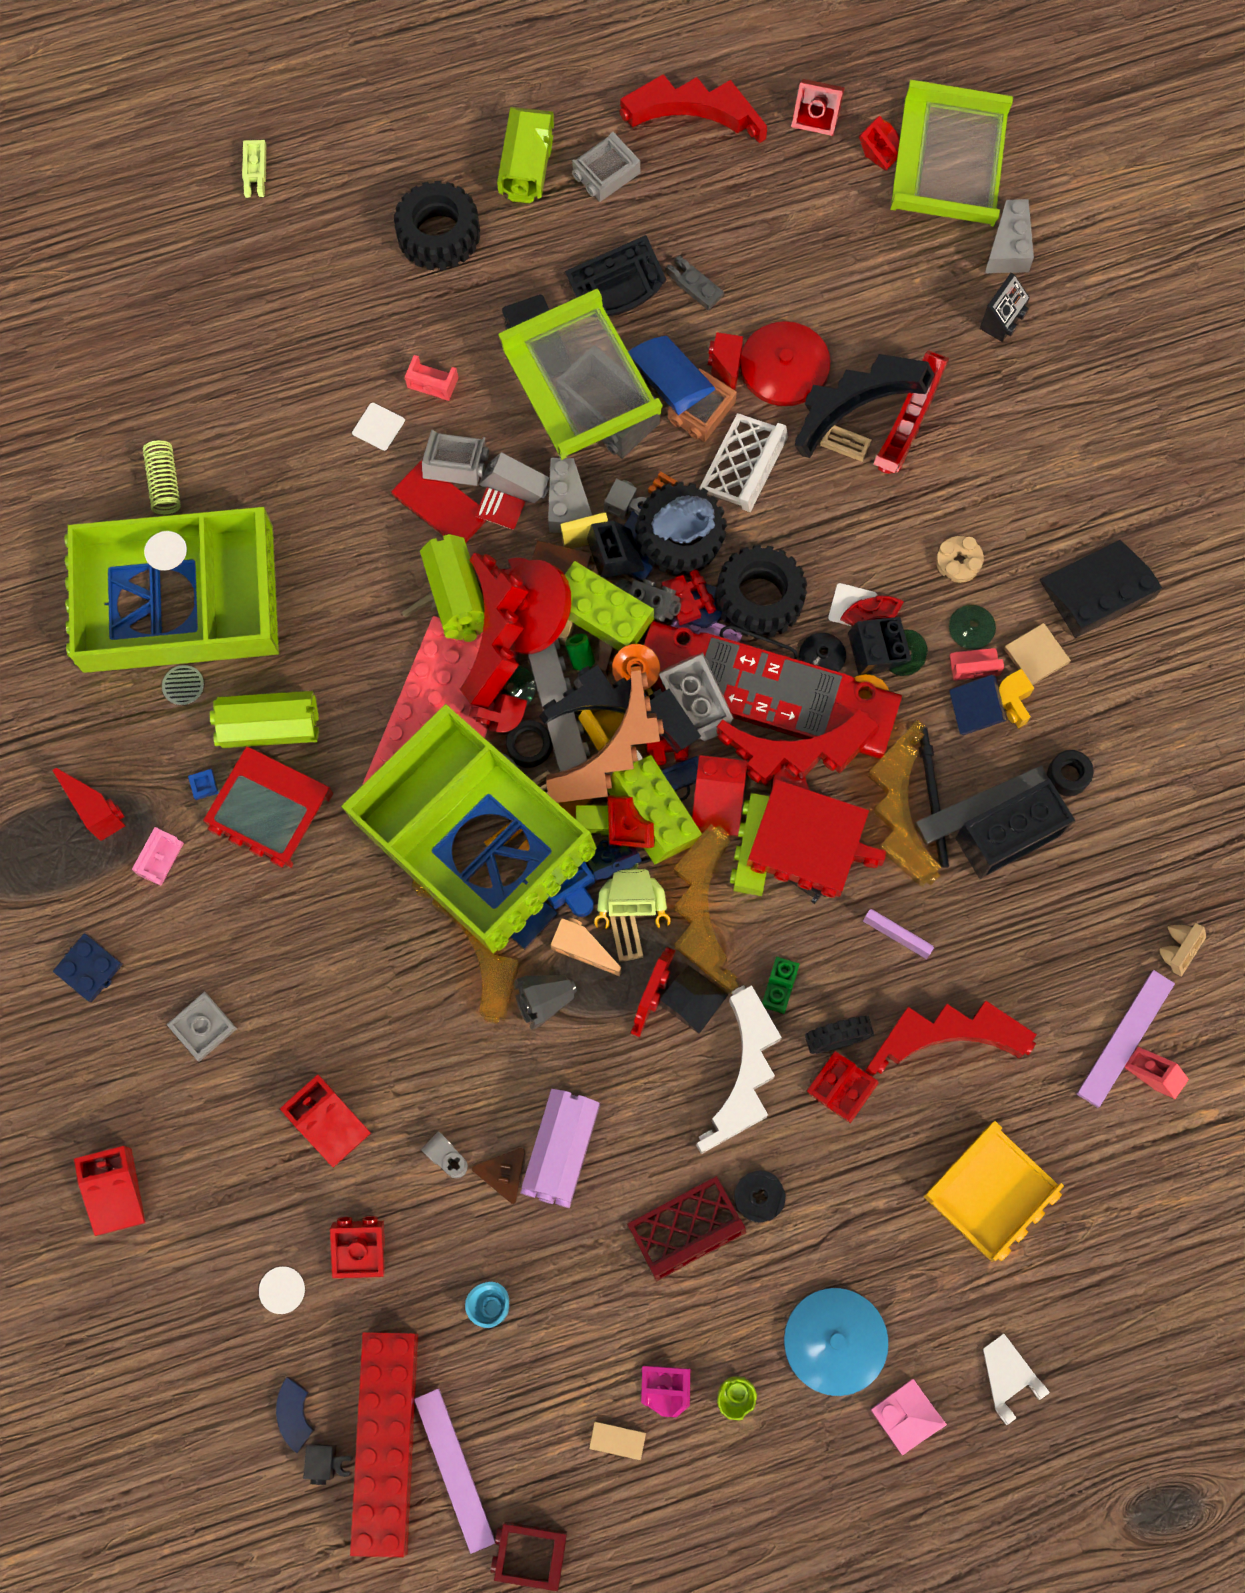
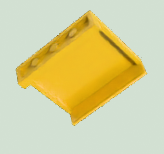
M996 1121L990 1123L923 1196L991 1262L997 1259L1003 1261L1011 1252L1009 1246L1015 1240L1019 1243L1027 1235L1026 1227L1031 1222L1036 1224L1045 1215L1043 1209L1048 1203L1053 1205L1062 1196L1059 1191L1064 1187L1062 1183L1057 1184L1001 1131L1002 1127Z

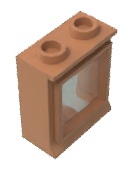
M699 368V371L715 387V390L680 415H677L669 406L668 419L674 426L682 427L688 431L689 435L694 439H700L705 442L736 403L737 392Z

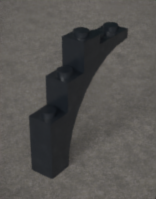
M879 354L871 366L870 373L846 369L843 377L839 380L837 389L813 385L805 402L809 414L806 415L801 432L796 437L795 447L802 457L810 458L826 433L839 420L856 408L889 395L904 393L926 394L935 375L929 363Z
M598 665L592 669L587 666L577 673L578 678L573 682L575 686L562 694L564 696L563 699L558 702L553 699L543 706L544 711L540 714V718L546 724L565 714L597 709L625 714L629 703L631 678L626 680L624 677L611 686ZM659 689L649 696L651 711L646 713H656L657 720L662 719L664 734L659 735L666 740L676 754L701 737L670 689L663 693Z

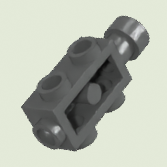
M620 579L615 585L653 608L654 618L662 622H664L665 618L672 620L673 616L678 615L680 612V598L675 595L676 591L665 586L662 587V590L656 588V583L646 579L643 582L634 580L633 583Z

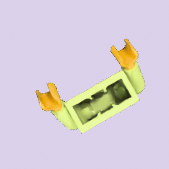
M638 863L632 868L613 873V878L608 879L599 891L597 907L599 916L595 918L594 924L598 928L599 920L604 918L606 919L605 929H608L610 920L606 917L607 912H609V916L656 915L655 911H658L655 925L660 928L659 918L664 917L667 920V926H669L670 917L665 914L667 909L665 891L655 878H650L648 870L638 869Z

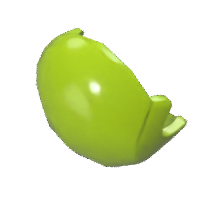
M730 1377L720 1385L717 1394V1404L721 1414L731 1420H743L746 1414L754 1410L757 1393L753 1383L745 1377Z

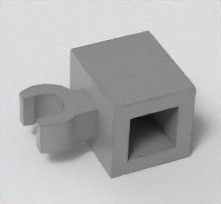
M616 478L604 501V511L624 520L629 510L639 515L641 509L638 508V505H643L647 498H636L637 488L627 480L621 481Z

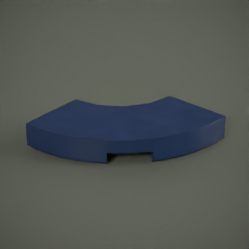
M286 1377L277 1398V1423L286 1443L293 1451L299 1453L314 1431L307 1423L304 1414V1404L309 1392L289 1377Z

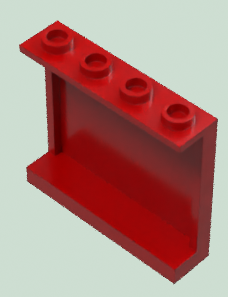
M776 779L753 843L747 866L759 874H764L765 872L773 874L775 879L783 882H788V880L796 882L799 887L806 890H811L812 888L820 890L821 894L826 897H840L869 810Z

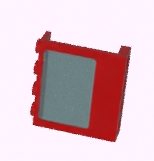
M246 746L203 821L208 825L207 830L217 836L224 834L229 837L228 840L239 847L244 844L250 847L249 851L259 857H262L264 854L271 858L270 862L281 868L284 865L292 868L293 862L290 860L323 801L329 802L333 792L330 787Z

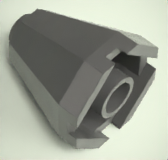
M566 975L523 976L516 979L513 983L514 990L519 989L520 993L515 995L516 1002L525 1022H532L529 1026L531 1029L538 1028L570 1003L575 998L574 993L577 992L574 981L568 979Z

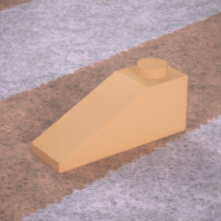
M568 918V920L561 919L551 943L553 951L620 976L621 967L589 931L581 926L582 922L574 918Z

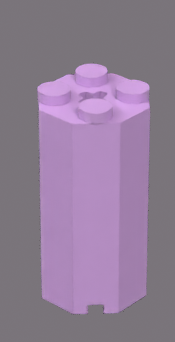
M551 1089L520 1194L533 1198L537 1194V1198L542 1202L553 1204L554 1200H556V1205L570 1208L599 1111V1102L581 1095H571L567 1091Z

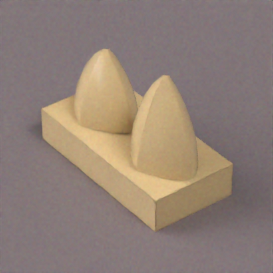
M1197 923L1193 927L1187 925L1168 926L1169 933L1181 946L1160 948V954L1164 961L1171 966L1173 973L1181 977L1206 939L1205 927Z

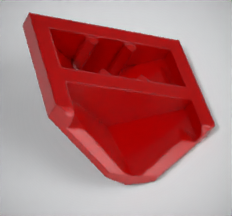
M878 116L859 135L865 157L883 170H887L897 160L900 138L893 126L883 120L881 116Z

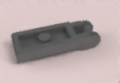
M677 256L674 262L684 271L682 275L670 264L665 267L666 273L676 281V284L707 310H710L724 296L723 290L695 267L690 266L688 261L681 256Z

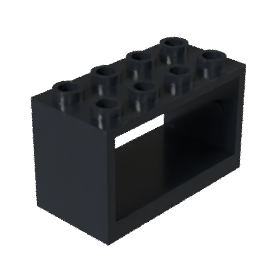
M1049 778L965 822L955 839L978 878L982 879L1063 836L1075 819Z

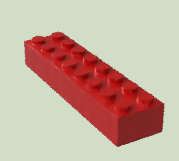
M367 1332L362 1334L350 1556L405 1557L408 1554L418 1334Z

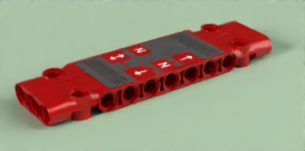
M656 621L651 622L644 646L650 648L658 657L660 672L691 656L703 653L709 661L710 669L734 719L797 738L810 739L834 730L861 710L878 723L879 726L877 733L859 753L883 760L901 702V694L875 687L870 682H857L852 676L723 637L704 632L697 634L685 627L677 628ZM682 636L690 639L689 643L685 645L679 644L677 640ZM658 676L657 681L650 688L654 691L660 689L663 693L666 691V688H664L660 676ZM866 690L871 694V698L862 699L858 693Z

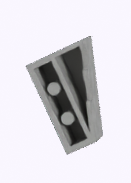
M551 458L549 533H561V523L592 516L574 458H565L563 460L561 458Z

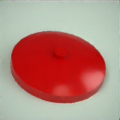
M775 322L761 327L746 341L741 355V375L747 388L764 402L777 406L799 405L806 402V397L813 385L824 387L830 371V354L823 339L809 327L795 322Z
M530 560L518 565L508 574L519 576L524 581L523 585L529 591L514 612L519 617L518 621L524 629L509 648L521 654H535L545 650L554 643L565 628L571 610V589L564 573L558 567L546 561Z

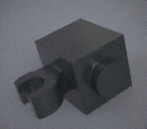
M306 1445L303 1479H311L310 1484L326 1485V1480L334 1479V1470L342 1477L350 1476L352 1471H344L342 1463L343 1461H352L353 1457L350 1455L336 1457L337 1445Z

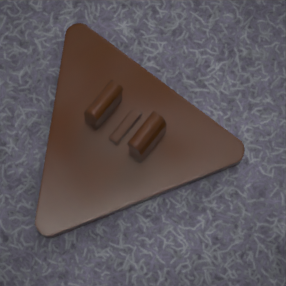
M518 1148L472 1167V1171L511 1204H514L517 1200L525 1151L523 1148Z

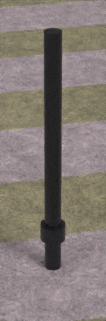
M923 727L918 729L921 745L919 747L920 758H923L932 815L941 810L932 756H934L933 745H930L928 728ZM945 837L936 840L940 868L949 867Z

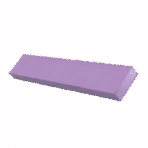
M1155 970L1151 971L1076 1093L1078 1096L1097 1108L1101 1106L1175 985L1174 982Z
M440 1389L415 1398L416 1406L470 1554L495 1544L493 1532Z

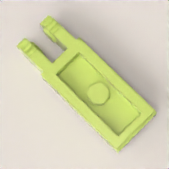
M265 140L243 141L242 178L244 181L245 198L251 197V182H257L258 196H265Z

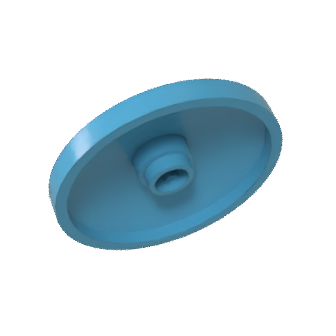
M829 1288L808 1295L793 1309L784 1331V1349L792 1371L806 1386L826 1395L844 1396L854 1394L866 1388L880 1374L888 1354V1334L880 1313L865 1297L847 1289Z

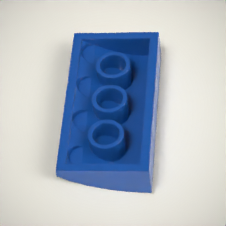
M668 336L653 338L628 351L639 373L677 415H680L715 390V387Z

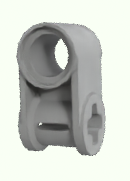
M439 1131L422 1147L421 1150L450 1177L461 1178L466 1174L468 1169L467 1161ZM453 1160L459 1162L460 1168L458 1170L452 1169L450 1163Z

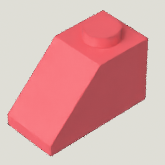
M1137 1047L1124 1066L1155 1091L1173 1099H1176L1189 1080L1177 1063L1140 1047Z

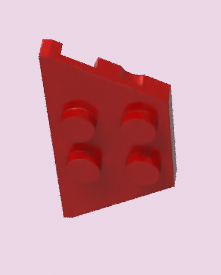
M666 947L665 951L658 958L639 1003L634 1026L630 1034L640 1038L650 1011H656L661 995L658 992L660 988L665 989L670 977L668 968L676 950Z

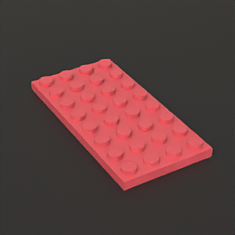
M432 617L363 784L445 704L485 738L490 725L477 723L476 717L469 716L471 706H479L470 704L460 691L477 657L483 632L477 635V638L471 642H466L464 639L446 638L440 618ZM512 651L514 654L513 658L516 660L519 653ZM506 684L498 694H503ZM496 698L493 700V702L487 710H494Z

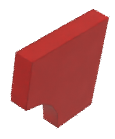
M608 796L609 844L641 848L654 847V823L645 820L639 815L634 806L633 797Z

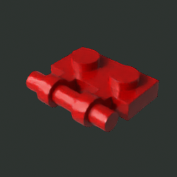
M698 570L690 572L692 578L690 582H686L684 576L681 575L661 584V587L665 586L675 590V595L680 598L681 609L678 615L675 616L679 626L701 618L699 609L706 608L708 614L716 611L714 606L715 600L712 594L708 593L705 586L706 581L703 576H700ZM697 590L700 599L695 600L691 592Z

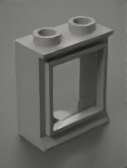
M611 132L606 139L582 156L572 160L573 177L576 181H581L589 195L595 196L599 202L640 174V160L614 132Z
M431 430L422 460L423 478L477 486L479 477L484 475L485 464L483 462L487 461L489 456V447L485 446V437L483 439L440 434Z

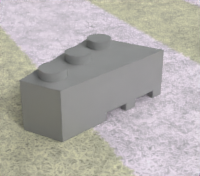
M1029 199L1006 200L985 273L1029 272L1034 259Z

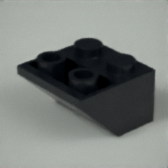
M614 520L591 524L587 541L599 576L605 578L644 571L645 568L631 529Z
M900 617L858 621L848 632L858 675L879 674L912 660Z

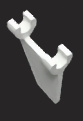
M1002 1334L983 1349L995 1410L1006 1425L1015 1420L1016 1416L1005 1402L1025 1386L1029 1385L1039 1400L1050 1393L1005 1334Z

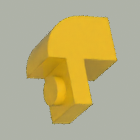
M1022 669L1007 676L999 686L1003 708L1007 710L1006 715L1010 722L1015 723L1018 728L1026 725L1031 717L1021 700L1029 697L1034 690L1033 685Z

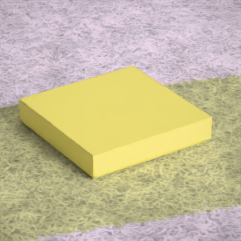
M606 513L561 523L563 547L574 549L589 545L587 537L591 524L607 522Z

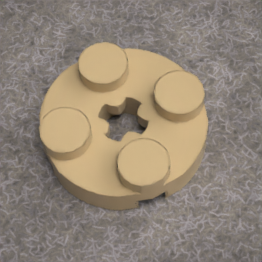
M955 536L947 539L941 544L936 556V565L939 572L943 576L946 575L948 578H951V581L958 583L972 580L981 570L984 562L983 551L973 537ZM957 555L965 557L963 564H960L959 561H955L954 558H956Z

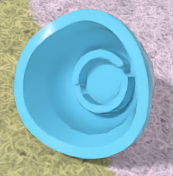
M485 1282L473 1288L465 1301V1310L469 1319L474 1324L483 1328H492L504 1321L509 1312L507 1290L496 1282Z

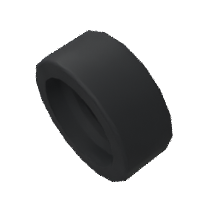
M523 720L517 727L508 732L506 748L510 758L517 765L533 768L541 765L548 759L551 752V737L548 730L541 723L534 720ZM526 731L538 733L543 741L541 751L531 757L520 755L515 748L517 736Z

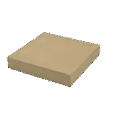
M1044 623L1004 647V650L1018 670L1022 669L1032 685L1066 666L1071 661Z

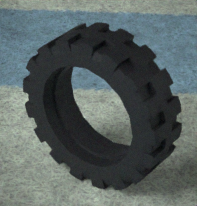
M869 1016L840 1020L836 1023L818 1027L816 1030H811L805 1034L811 1054L841 1049L874 1036Z

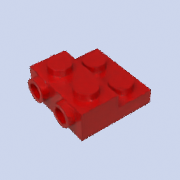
M366 1216L362 1218V1221H352L351 1217H340L337 1219V1222H333L330 1227L332 1278L384 1277V1221H378L376 1216Z

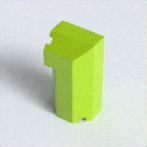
M510 107L497 185L498 193L503 195L505 192L508 194V199L512 202L531 203L534 201V197L537 196L538 199L542 197L547 163L551 156L553 144V111Z

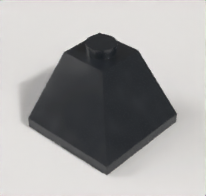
M688 965L662 996L660 1006L700 1034L724 1002L728 993Z

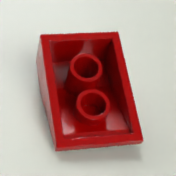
M699 755L692 819L702 833L738 837L747 768L746 760Z
M58 768L52 770L86 828L100 841L126 826L122 820L125 815L111 798L107 800L101 793Z

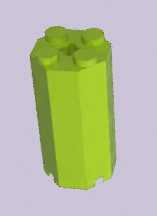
M451 534L443 536L444 540L437 541V538L431 539L420 550V554L446 638L464 639L466 642L474 641L477 635L483 632L484 600L473 565L469 560L470 555L465 539Z
M302 691L217 697V700L213 701L214 710L210 711L211 725H215L216 732H214L215 746L233 748L317 742L319 727L314 726L319 721L316 696L313 695L314 692Z

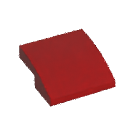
M835 1051L808 1088L807 1093L851 1124L879 1083L878 1080L859 1069L855 1063Z

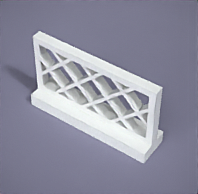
M737 413L699 489L701 490L703 487L708 490L707 494L740 505L742 510L751 512L788 438L786 425L777 423L774 426ZM740 422L748 424L751 428L740 434L737 431ZM763 430L771 432L768 438L760 441L756 434ZM753 434L756 442L744 447L741 439ZM738 440L741 448L729 452L728 445ZM759 447L760 455L750 459L747 451ZM744 453L747 461L734 465L732 457ZM729 459L732 467L719 471V463ZM750 466V475L740 478L737 470ZM735 472L738 480L725 484L722 476ZM720 478L722 486L715 489L707 487L710 481ZM738 485L741 486L742 491L739 497L730 495L727 490Z

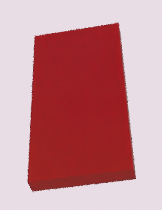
M422 460L391 491L392 496L441 535L451 534L463 537L465 543L487 521L475 516L479 505L452 483L424 479Z

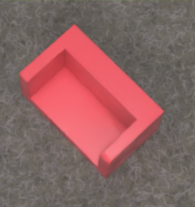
M414 355L406 372L405 381L409 389L449 401L458 381V373L455 367H452L450 372L447 373L420 364L419 356Z

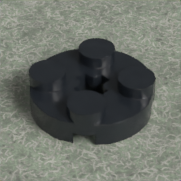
M758 1170L748 1173L740 1179L734 1193L736 1208L749 1221L755 1223L771 1221L780 1214L785 1205L786 1194L779 1179L770 1172ZM759 1189L764 1191L763 1194L767 1197V1200L757 1204L756 1198L753 1197V1192L758 1193Z

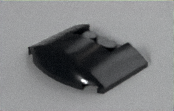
M647 235L565 271L576 298L598 288L602 296L603 308L608 317L625 313L640 306L656 294L662 284L664 285L667 281ZM593 314V315L589 316V318H590V317H597V316H596V314Z

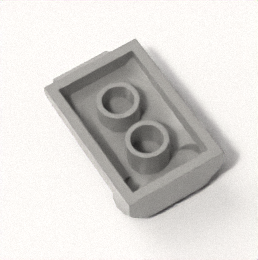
M703 653L691 656L659 673L666 690H671L701 735L699 739L707 741L718 736L717 725L722 720L731 724L733 715L710 669L709 661Z

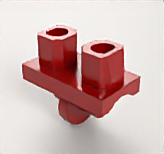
M660 735L659 742L646 743L647 756L652 755L658 766L666 764L665 753L674 752L676 762L688 760L690 745L676 754Z

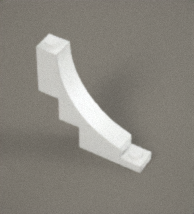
M743 985L732 992L733 996L729 1000L740 1029L742 1045L741 1066L735 1087L728 1100L712 1118V1123L717 1132L713 1133L710 1130L699 1136L700 1141L696 1146L701 1154L768 1116L754 1090L774 1079L775 1075L761 1051L778 1043L782 1037L752 985L748 988H745Z

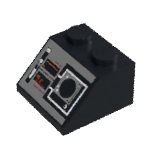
M1009 274L989 302L980 326L982 331L1001 342L1004 341L1007 335L1010 337L1013 335L1018 326L1016 322L1018 319L1023 320L1029 311L1027 304L1030 297L1015 274Z

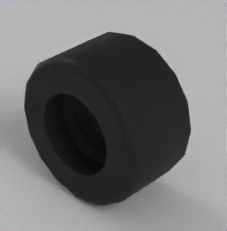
M1065 750L1057 754L1052 760L1046 774L1060 795L1076 796L1082 793L1090 784L1094 770L1093 764L1085 754L1076 750ZM1065 765L1074 767L1079 773L1078 779L1070 781L1064 778L1061 773L1062 767Z

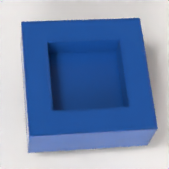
M212 769L188 776L195 800L219 794Z

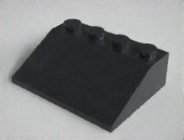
M1121 540L1040 579L1042 586L1075 638L1155 599L1162 590V586L1152 570Z

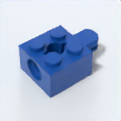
M585 862L578 867V872L570 880L566 879L560 885L561 889L555 896L548 898L554 910L567 903L577 917H585L592 912L593 899L586 889L595 884V877Z

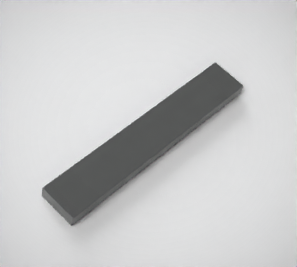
M1041 765L923 818L914 825L924 844L927 845L960 830L965 822L1049 778Z

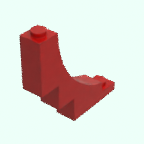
M662 74L620 99V115L624 121L629 122L632 128L654 118L671 115H689L718 122L737 134L747 129L749 135L754 137L758 143L766 140L767 125L731 80L709 92L698 77L675 89L666 76Z
M985 1001L980 1006L972 1020L949 1004H946L933 1023L908 1007L865 1072L872 1077L876 1072L882 1074L889 1063L886 1057L899 1064L905 1058L921 1049L951 1041L984 1043L1020 1058L1024 1054L1029 1055L1034 1049L1036 1043L1033 1040L1037 1034L988 1001Z

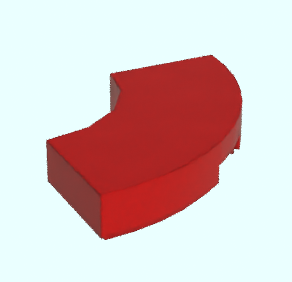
M882 595L864 600L861 599L852 604L843 613L840 620L853 627L858 621L893 618L897 616L904 601Z

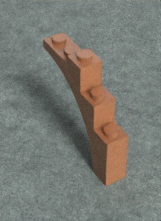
M641 666L631 667V691L628 707L621 724L612 738L599 752L585 762L568 770L547 775L548 795L557 803L608 796V789L612 788L611 776L605 773L634 769L633 762L638 761L636 747H631V745L660 741L659 734H664L662 719L657 720L656 713H646L651 711L649 696L644 697L643 688L648 687L646 672L641 673Z

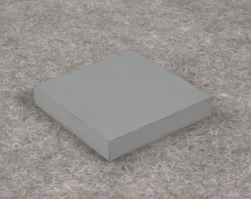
M205 991L166 1024L199 1062L237 1030V1027Z

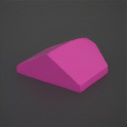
M642 1366L641 1403L650 1407L661 1416L678 1417L690 1406L691 1369Z

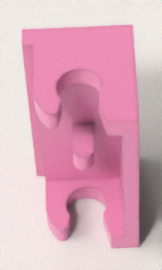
M154 827L132 870L138 876L161 886L184 843L177 840V837Z

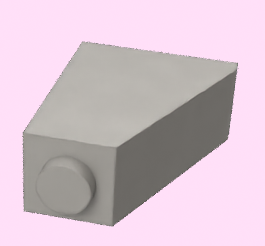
M501 452L486 465L479 485L535 503L540 498H545L549 490L547 483L550 477Z

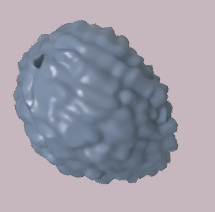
M686 495L676 497L675 500L669 502L654 515V519L651 522L653 533L658 535L659 538L663 537L664 540L672 538L673 541L681 544L683 542H691L699 536L704 537L715 527L713 520L715 517L714 509L707 499L698 496Z

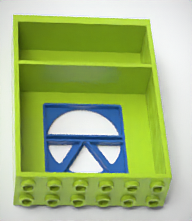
M264 507L68 525V534L64 536L65 545L68 548V555L65 556V565L68 569L65 585L67 591H69V599H66L65 602L66 610L69 613V621H66V631L69 635L66 652L68 657L74 661V664L83 673L279 655L273 525ZM163 531H171L179 534L184 539L187 552L182 563L170 570L182 574L190 581L194 588L195 605L191 615L182 625L172 631L162 633L160 570L149 565L146 561L144 550L146 543L153 535ZM149 570L150 591L129 582V580L135 575ZM122 589L149 600L148 603L121 619L117 604ZM151 613V634L140 633L130 628L133 623Z
M447 704L428 720L341 806L358 828L493 954L497 950H502L507 945L509 937L514 932L518 933L524 928L526 920L532 914L536 915L543 908V903L549 897L555 896L561 889L560 885L566 879L570 880L578 872V867L584 861L588 862L594 856L597 849L591 833ZM487 814L500 815L510 819L512 822L460 874L453 861L452 845L456 833L462 825L474 817ZM519 829H522L527 837L530 849L525 851L503 845ZM495 855L528 861V865L516 881L503 886ZM485 863L488 867L492 888L479 887L469 882V879Z

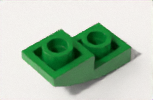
M776 956L762 1001L765 1009L785 1014L799 963Z

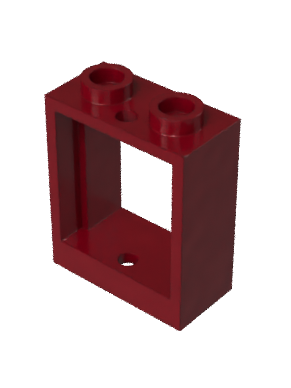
M504 1522L503 1527L497 1528L495 1544L500 1546L498 1556H493L490 1573H495L494 1581L558 1592L567 1532ZM509 1532L555 1540L549 1580L503 1573Z

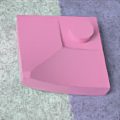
M914 1379L909 1380L870 1409L901 1455H904L947 1425Z

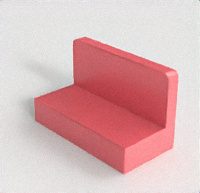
M995 648L954 652L949 656L953 681L984 678L989 675L1000 676L1004 669L1003 659H998Z

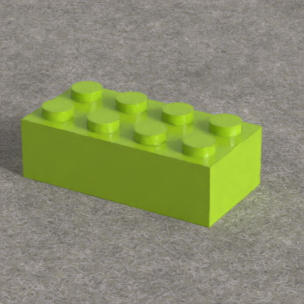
M576 561L573 562L566 572L565 576L571 589L569 621L618 651L625 646L639 642L654 620L653 608Z
M652 755L634 762V769L614 771L611 775L612 788L608 789V793L610 796L633 797L634 806L639 815L645 820L654 823V847L644 849L655 865L692 847L703 834Z

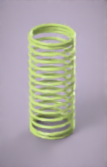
M162 440L148 442L143 446L151 510L154 513L163 515L175 513L181 508L178 495L172 445ZM158 444L167 445V446H155V447L149 448L148 450L145 451V449H146L147 447L152 446V445H158ZM155 448H167V449H169V450H167V451H166V450H159V451H154V452H151V453L148 452V451H150V450H152V449H155ZM165 457H168V458H169L168 460H156V461H152V460H151V459H154V458H155V459L165 458ZM170 462L169 464L151 465L154 463ZM171 467L169 469L153 470V468ZM171 471V473H169V474H168V473H163V474H158V475L153 474V473H156V472ZM173 476L171 478L154 479L155 477ZM168 480H171V481H172V482H170V483H160V484H156V483H155V482H158V481H168ZM173 485L172 487L155 488L157 486ZM174 490L172 492L156 493L157 491ZM169 494H173V495H174V496H172V497H162V498L157 497V496H160V495H169ZM177 503L176 505L170 507L156 506L157 504ZM153 507H156V508H159V509H170V510H157V509H154Z

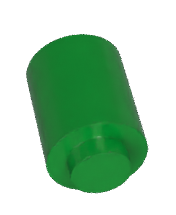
M575 634L566 639L565 645L573 669L581 671L587 666L592 668L595 658L588 636L586 634Z

